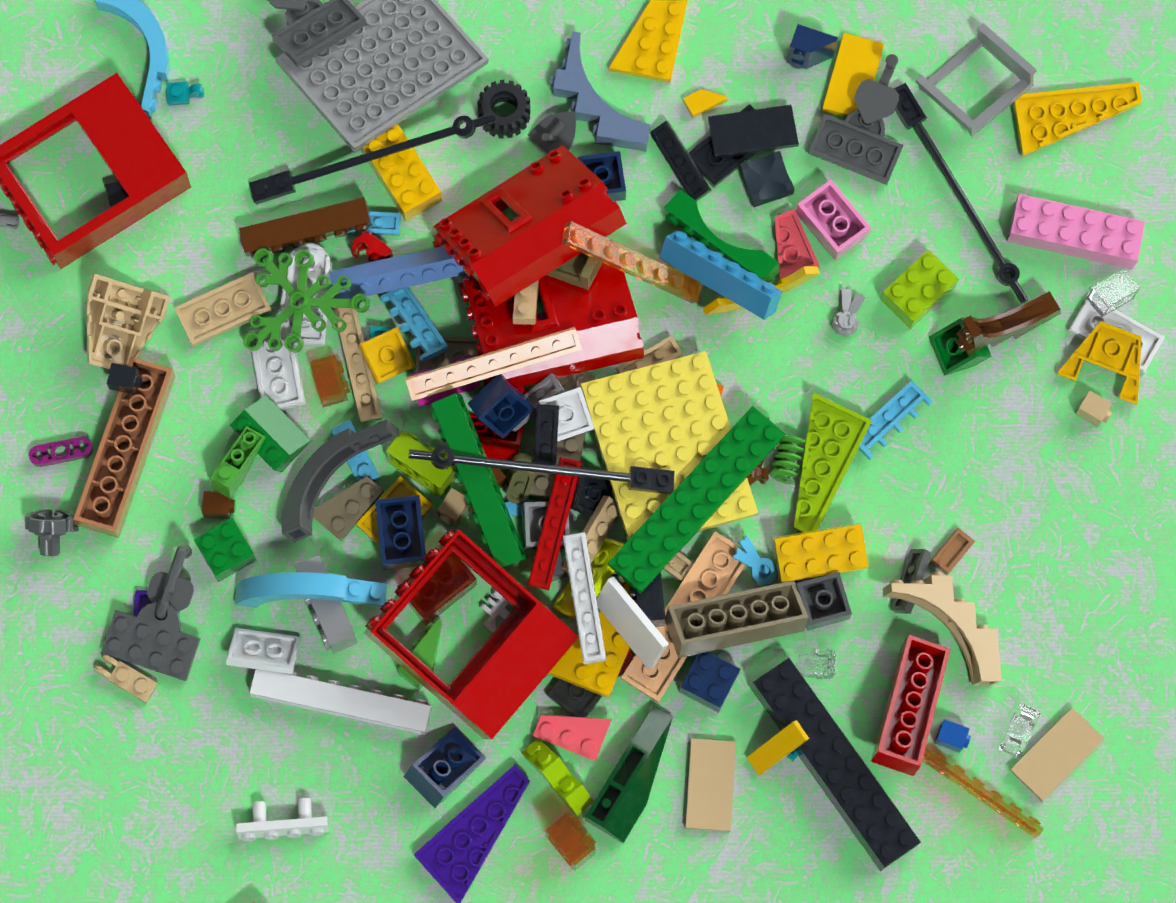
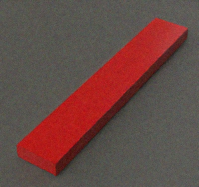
M561 456L558 462V466L581 468L582 464L580 461ZM555 474L527 584L529 586L550 590L578 479L576 476Z

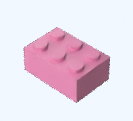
M829 180L797 204L796 213L835 261L866 239L870 234L871 227L832 180Z

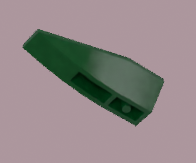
M653 706L585 816L586 822L623 844L647 805L673 716L656 706Z

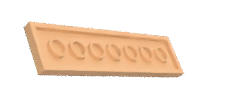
M714 531L666 606L665 617L669 606L726 595L745 567V564L733 559L731 556L735 554V548H739L743 552L745 551ZM666 623L663 627H656L669 645L655 667L648 670L639 657L635 655L620 678L657 703L688 657L678 658Z

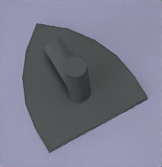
M561 112L543 119L528 136L547 153L562 145L569 150L576 133L575 112Z

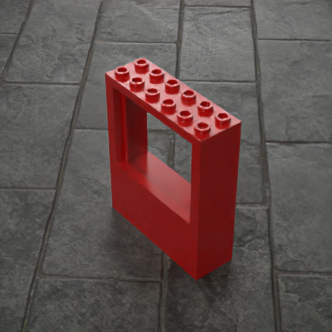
M118 73L110 76L0 145V188L5 196L10 199L18 215H21L28 230L32 231L35 240L44 249L52 265L57 264L60 269H63L191 188L187 172ZM77 121L128 197L58 240L7 164Z
M460 530L449 531L439 539V547L434 550L431 549L423 559L426 562L423 565H417L409 574L411 579L398 586L394 591L397 595L393 599H388L380 607L382 612L379 616H373L366 623L365 627L367 629L364 634L480 737L492 740L579 636ZM453 552L515 608L450 684L447 685L386 629Z

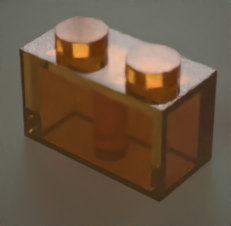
M334 354L310 361L323 408L348 401L347 393H350L347 380L343 381L341 373H345L341 360L337 361Z

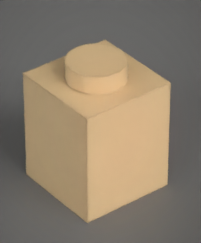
M1089 390L1076 415L1099 427L1101 422L1106 423L1112 414L1109 410L1112 403Z
M451 488L438 508L439 519L448 525L453 523L457 526L471 504L467 503L463 494Z

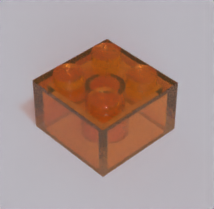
M566 813L546 830L545 837L572 870L575 871L595 855L596 842L589 833L585 835L581 831L582 825L574 815L570 817Z

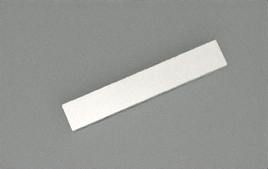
M582 532L565 535L563 539L583 663L586 665L606 661L586 534Z

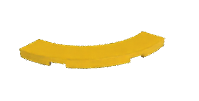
M816 266L802 267L773 285L783 291L782 293H785L820 274ZM723 297L716 298L704 306L703 310L705 315H713L734 311L743 307Z

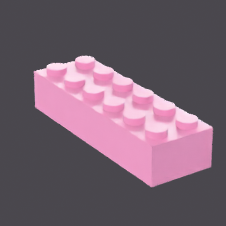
M1018 194L1014 204L1007 242L1133 269L1138 261L1145 221Z

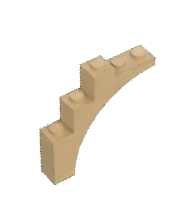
M934 572L923 581H912L910 584L904 583L903 580L890 581L889 585L882 588L883 597L897 598L916 604L930 612L946 626L964 653L972 685H994L1002 681L997 629L989 628L988 625L977 626L975 602H966V599H954L952 576H944L943 572Z

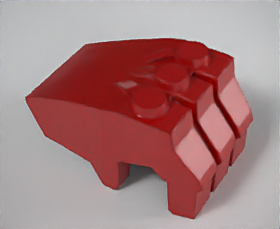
M362 232L359 237L353 240L351 251L352 256L358 258L363 250L369 256L368 262L393 257L392 250L370 232Z

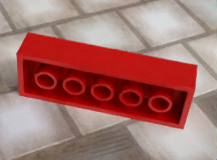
M912 635L907 636L900 649L871 762L910 776H914L921 767L951 649Z

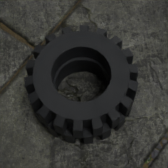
M500 80V83L497 84L494 81L491 83V87L487 85L484 88V92L480 93L479 100L477 101L478 118L494 113L496 122L484 125L483 130L486 133L490 130L491 136L495 137L497 134L500 139H504L505 135H508V138H513L514 133L519 135L521 129H526L527 123L530 121L531 105L530 98L527 97V91L525 89L522 90L520 84L515 86L514 81L509 80L508 83H505V80ZM500 102H508L515 106L516 111L510 116L501 117L496 115L492 108Z

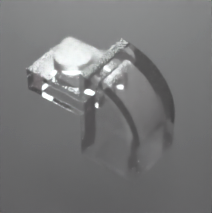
M1020 703L1010 720L999 749L1020 758L1041 712Z

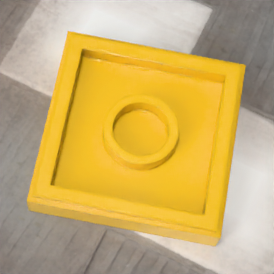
M398 327L358 345L376 385L415 367V363Z

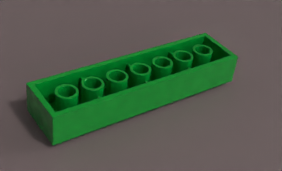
M455 393L431 403L433 409H430L432 417L441 426V429L438 430L443 442L448 444L454 454L487 458L462 394ZM455 463L458 468L455 471L457 479L466 488V491L463 492L468 504H472L475 511L472 512L473 519L476 525L479 524L483 532L480 533L485 546L489 545L491 550L489 557L502 568L527 559L491 467Z

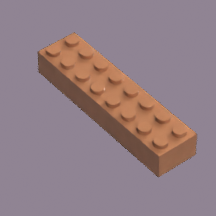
M134 357L130 358L128 366L138 368L140 375H142L141 387L137 388L136 394L118 391L73 518L79 527L119 538L175 379L173 369Z

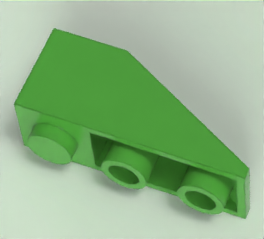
M246 426L211 475L210 480L213 490L230 499L233 497L243 483L265 440L264 435Z
M440 618L436 622L432 621L425 629L426 635L423 639L418 638L411 647L413 650L411 653L433 672L442 628V620ZM399 664L397 665L399 667L398 675L418 690L423 687Z

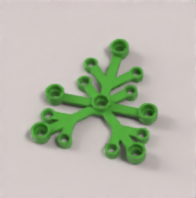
M264 248L259 249L254 254V261L259 266L266 267L272 275L259 273L255 278L256 283L260 287H267L269 284L281 285L290 296L289 306L275 318L261 317L259 315L252 316L250 319L251 326L255 329H263L257 334L254 332L248 333L244 337L243 343L250 351H258L263 345V340L271 334L268 340V347L273 351H279L283 346L280 340L281 324L294 314L292 333L285 338L284 346L290 352L298 353L304 345L301 338L303 313L316 331L321 332L326 328V322L318 317L310 307H319L332 323V328L337 332H343L347 324L343 319L338 318L331 308H353L359 313H364L370 308V300L363 294H357L352 299L333 298L341 290H348L351 287L352 282L347 276H340L337 282L329 288L331 285L330 278L326 275H320L316 282L306 290L309 267L314 262L313 255L307 250H300L295 255V263L300 267L296 291L287 280L288 267L293 263L292 256L288 253L280 254L278 257V262L280 263L278 269L273 263L272 253ZM268 256L267 261L263 262V258ZM288 257V261L283 263V259ZM308 257V262L303 264V260ZM265 277V282L260 283V279ZM323 279L327 280L325 285H321ZM343 280H347V284L345 286L341 285ZM321 289H328L319 298H312ZM303 299L302 305L298 306L299 300ZM365 301L364 307L360 308V303ZM260 319V323L255 325V321ZM321 321V326L316 328V323ZM342 322V326L336 328L337 323ZM257 340V344L252 346L253 341ZM274 341H278V345L276 347L272 346ZM298 341V346L293 348L294 342Z

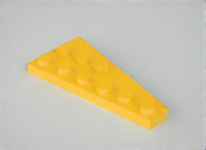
M650 0L611 63L609 71L671 83L688 0Z
M1139 82L1021 95L1013 104L1022 157L1141 105L1142 98Z
M626 582L623 588L631 597L630 587L632 586ZM600 611L599 618L606 661L584 665L580 638H578L548 674L609 698L630 646Z

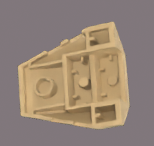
M93 273L87 291V363L110 369L111 363L128 366L131 357L138 359L142 352V347L153 336V330L164 319L170 296Z

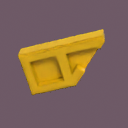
M700 89L684 97L683 102L692 118H695L727 102V97Z

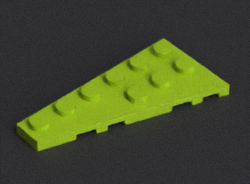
M814 392L794 521V529L800 532L819 529L872 423V420Z

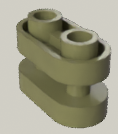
M525 453L517 454L512 458V461L534 463L533 458ZM508 470L506 476V497L510 502L519 504L527 500L534 481V472Z

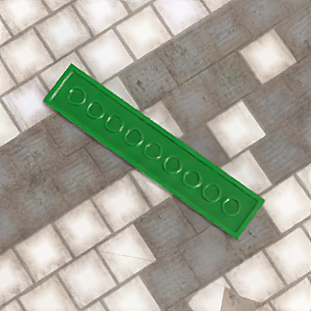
M752 406L610 559L607 565L641 594L786 434Z

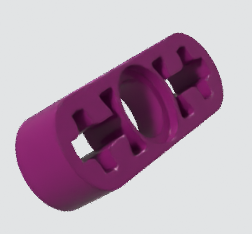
M86 437L37 445L30 449L29 459L36 467L85 459L93 453V445ZM81 443L88 446L85 448V452H81L80 449L76 448H80ZM69 445H72L73 448L76 449L73 450L75 453L74 455H72V451ZM63 446L67 448V454L64 457H57L55 455L58 447ZM48 449H50L53 459H50L49 455L42 456L41 461L34 458L39 451L43 455L49 454Z

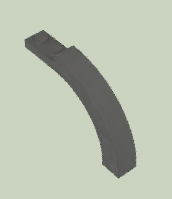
M386 419L361 429L356 433L348 428L319 447L303 465L288 492L282 514V534L293 542L313 535L312 519L314 508L329 478L352 457L398 437L399 429Z

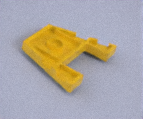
M1100 321L1061 367L1057 375L1076 381L1083 361H1087L1126 376L1118 398L1137 405L1142 337Z

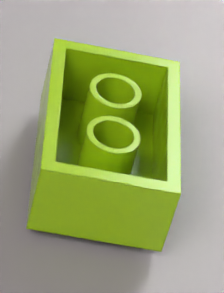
M928 249L883 291L880 300L912 329L956 287L959 278Z
M401 430L399 436L394 439L386 450L388 463L442 499L457 478L455 463H452L447 469H438L429 460L408 458L409 449L433 452L434 448L428 444L422 445L411 432L406 434Z

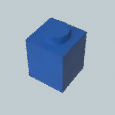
M944 719L934 744L960 753L963 747L967 749L971 736L968 735L970 728Z

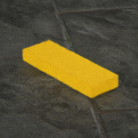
M795 720L746 758L758 776H760L806 742L809 737L798 721Z

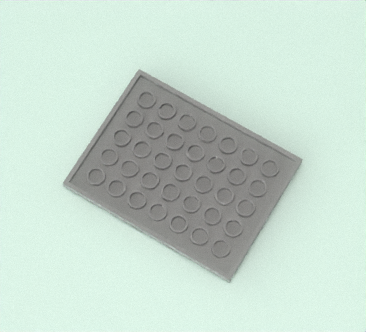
M364 0L355 8L366 19L367 25L298 67L285 53L276 57L278 66L354 153L488 64L489 59L436 0Z

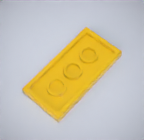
M848 33L843 34L822 111L847 117L853 111L858 110L854 101L856 91L864 80H875L885 43Z

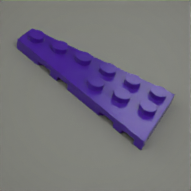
M516 765L512 766L414 854V857L455 903L462 902L530 783V780Z

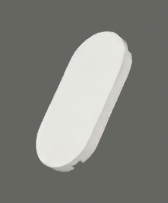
M305 243L289 254L293 258V263L288 267L287 280L296 291L300 267L295 263V255L300 250H307L314 257V262L308 271L306 290L316 282L320 275H326L329 278L330 258L321 246ZM308 257L303 260V264L308 262ZM323 279L321 285H325L327 280ZM284 289L281 297V311L289 306L290 296ZM321 289L312 298H319L327 289ZM303 299L299 300L298 306L302 305ZM310 307L318 317H322L323 312L319 307ZM303 313L302 327L311 326V322ZM294 314L287 319L292 325Z

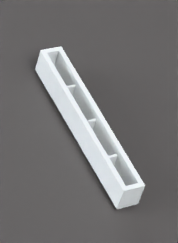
M255 670L250 689V695L253 698L426 736L432 711L427 701L415 699V702L406 700L405 696L397 694L389 697L385 696L384 692L374 689L371 692L362 691L363 688L356 685H349L348 688L340 686L341 683L334 680H328L326 683L319 681L318 677L306 675V678L298 677L295 672L287 674Z

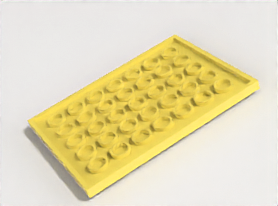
M706 351L581 383L580 385L595 428V436L606 471L629 473L631 466L675 471V490L731 429ZM747 478L699 531L758 515ZM609 480L627 539L629 540L670 494L628 490L629 482Z

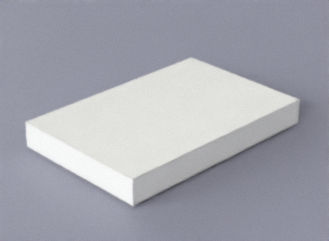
M235 628L226 665L293 674L301 637Z

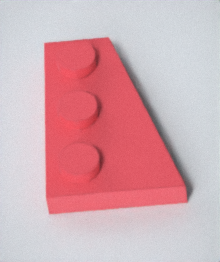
M795 209L776 216L775 227L780 280L802 267L816 266L820 268Z
M542 714L533 736L596 761L612 719Z

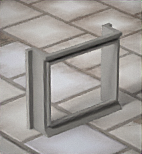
M983 23L977 28V39L929 79H926L921 74L915 79V82L919 84L920 90L924 91L973 137L1033 86L1034 74L1037 72V69ZM983 46L1014 73L1020 81L972 120L937 89L935 85Z

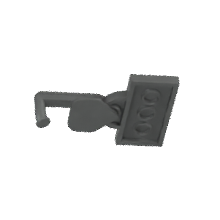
M267 0L274 8L287 10L286 23L288 26L274 33L272 40L297 67L367 25L366 19L348 0H329L326 3H322L319 0Z
M890 54L886 57V66L879 83L873 80H864L860 83L854 96L858 110L850 113L845 121L824 113L808 154L882 184H888L903 148V144L884 137L885 125L883 118L894 113L899 101L898 92L888 87L895 67L898 64V57L895 54Z
M177 547L169 573L158 572L152 576L147 590L151 604L142 608L137 617L115 610L101 653L187 681L201 640L199 637L180 631L181 620L178 612L190 605L194 593L192 583L187 579L179 577L184 559L192 555L190 547Z

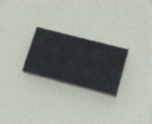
M749 104L740 112L755 109L752 107L751 104ZM711 136L689 152L699 171L713 188L737 170L740 163L748 161L756 154L750 153L714 158Z
M792 105L708 116L707 119L714 158L799 146Z

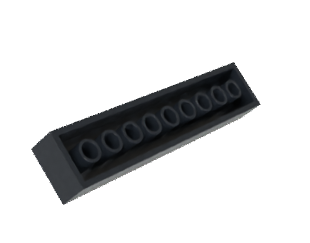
M790 658L751 684L750 689L780 731L797 720L809 737L806 742L794 751L798 753L799 758L880 872L921 843Z

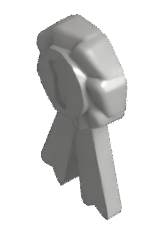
M842 288L841 312L836 313L833 317L832 327L837 334L847 337L857 331L859 321L855 313L864 302L865 297L860 296L856 292L851 302L852 289L846 290Z

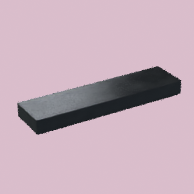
M666 120L650 132L651 136L687 194L695 201H698L711 192V188L670 122Z

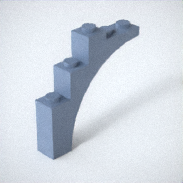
M572 31L571 39L567 38L565 51H569L568 58H563L562 69H557L556 76H551L550 88L553 89V96L573 99L571 112H575L576 120L595 123L593 136H597V144L646 152L651 124L636 121L620 114L606 104L595 92L586 77L581 62V33Z

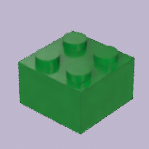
M233 518L194 539L197 548L218 582L256 561L253 551Z

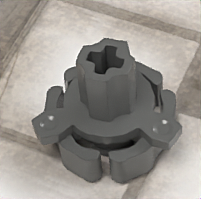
M44 509L25 515V529L40 536V555L58 556L60 553V536L65 535L67 532L79 531V527L74 525V515L70 514L69 511L55 510L54 516H52L51 509Z

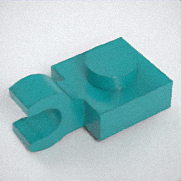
M188 81L166 83L167 103L169 106L190 104L189 98L204 97L202 84H194L189 87Z

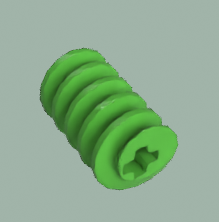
M785 436L779 442L780 445L776 446L778 453L774 454L775 461L772 462L773 469L770 470L769 475L781 483L795 484V481L791 480L790 477H797L798 475L792 470L800 468V465L796 464L795 461L802 460V457L797 455V453L804 452V449L799 447V444L804 445L806 441L795 436Z

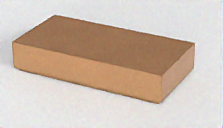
M957 528L930 563L945 575H948L975 541Z

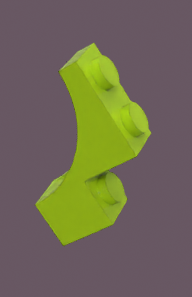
M537 739L521 752L524 758L542 775L564 804L576 816L594 802L584 786L571 775L561 759L542 741Z

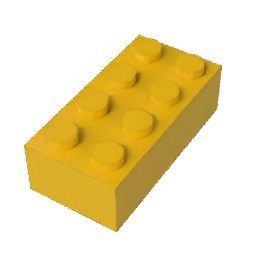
M397 124L362 147V154L398 144L408 139ZM414 148L368 162L405 222L442 201L441 190Z
M859 523L771 538L778 581L781 583L869 568L862 524Z

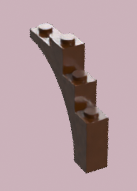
M1049 291L1030 302L996 316L975 319L970 315L963 319L964 327L957 333L958 340H956L960 351H966L969 356L989 344L991 347H994L1012 336L1017 339L1060 315L1061 309Z

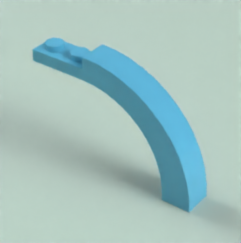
M95 0L98 10L116 14L132 23L143 35L149 46L150 66L141 108L148 118L151 119L153 112L157 111V92H161L162 80L168 81L170 72L169 53L162 29L152 12L140 0Z
M288 572L264 574L249 577L236 583L235 605L257 608L264 603L278 600L320 599L381 607L386 602L387 584L349 579L344 575Z

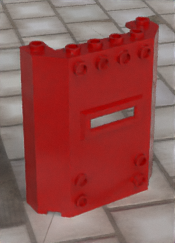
M562 145L447 218L442 219L432 227L431 233L435 240L432 242L434 247L443 246L449 256L453 255L458 266L462 265L468 276L472 275L478 281L482 289L479 293L485 302L489 301L496 307L627 223L617 202H612L607 194L605 184ZM508 207L519 216L512 222L502 213Z
M612 239L601 242L606 244V257L589 290L548 275L539 279L538 287L547 319L538 321L536 316L535 325L513 324L515 295L494 307L489 301L485 302L479 293L482 289L472 275H461L462 282L458 283L459 290L464 302L469 303L466 311L468 319L474 322L471 330L473 338H478L479 341L476 344L478 356L575 327L581 350L501 374L516 388L539 383L551 373L560 378L644 358V346L639 334L637 313L617 246L613 243ZM496 376L483 379L485 386Z

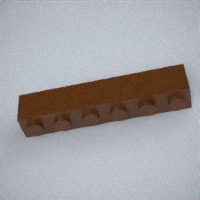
M365 197L242 227L239 228L244 253L248 257L254 258L256 251L262 248L272 251V253H279L284 251L285 247L293 246V248H298V246L304 245L305 242L313 240L314 243H319L327 240L326 237L333 235L335 238L347 235L348 231L352 230L363 232L373 225L367 200Z

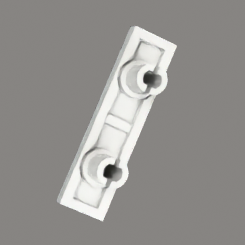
M310 798L298 799V819L267 821L266 803L258 801L253 803V822L236 824V832L238 838L243 841H254L256 838L262 837L273 840L279 838V836L287 835L290 838H297L301 834L321 836L325 832H329V822L327 817L312 818Z

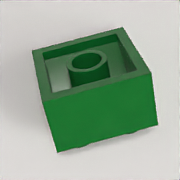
M960 318L929 336L944 375H950L976 366L992 357L988 346L969 356L966 351H960L956 340H958L957 333L964 327L963 319L965 318Z

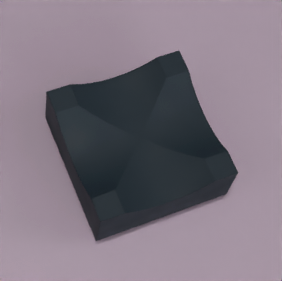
M780 151L757 160L740 163L739 172L753 208L793 195L794 186L789 178Z

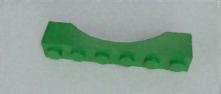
M681 189L665 205L664 212L667 222L673 226L677 225L680 227L681 231L687 234L689 238L693 237L697 242L703 243L708 249L720 253L722 257L739 264L741 268L756 274L758 278L770 283L780 272L779 262L763 250L738 248L724 242L713 234L702 220L697 201Z

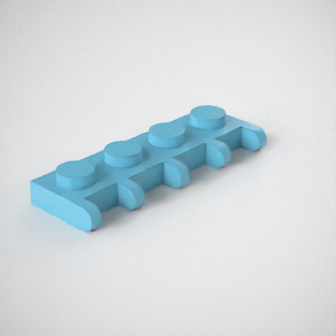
M409 287L392 290L380 296L382 303L390 301L394 308L389 311L391 317L399 315L403 320L404 324L399 327L401 332L409 330L415 338L410 342L411 347L416 348L420 346L424 353L419 357L421 362H426L448 351V345Z
M912 380L870 418L872 423L859 447V450L869 460L874 457L869 450L877 442L883 447L888 444L883 437L894 428L898 433L903 431V428L898 424L908 414L914 419L919 416L914 408L922 401L928 406L933 403Z

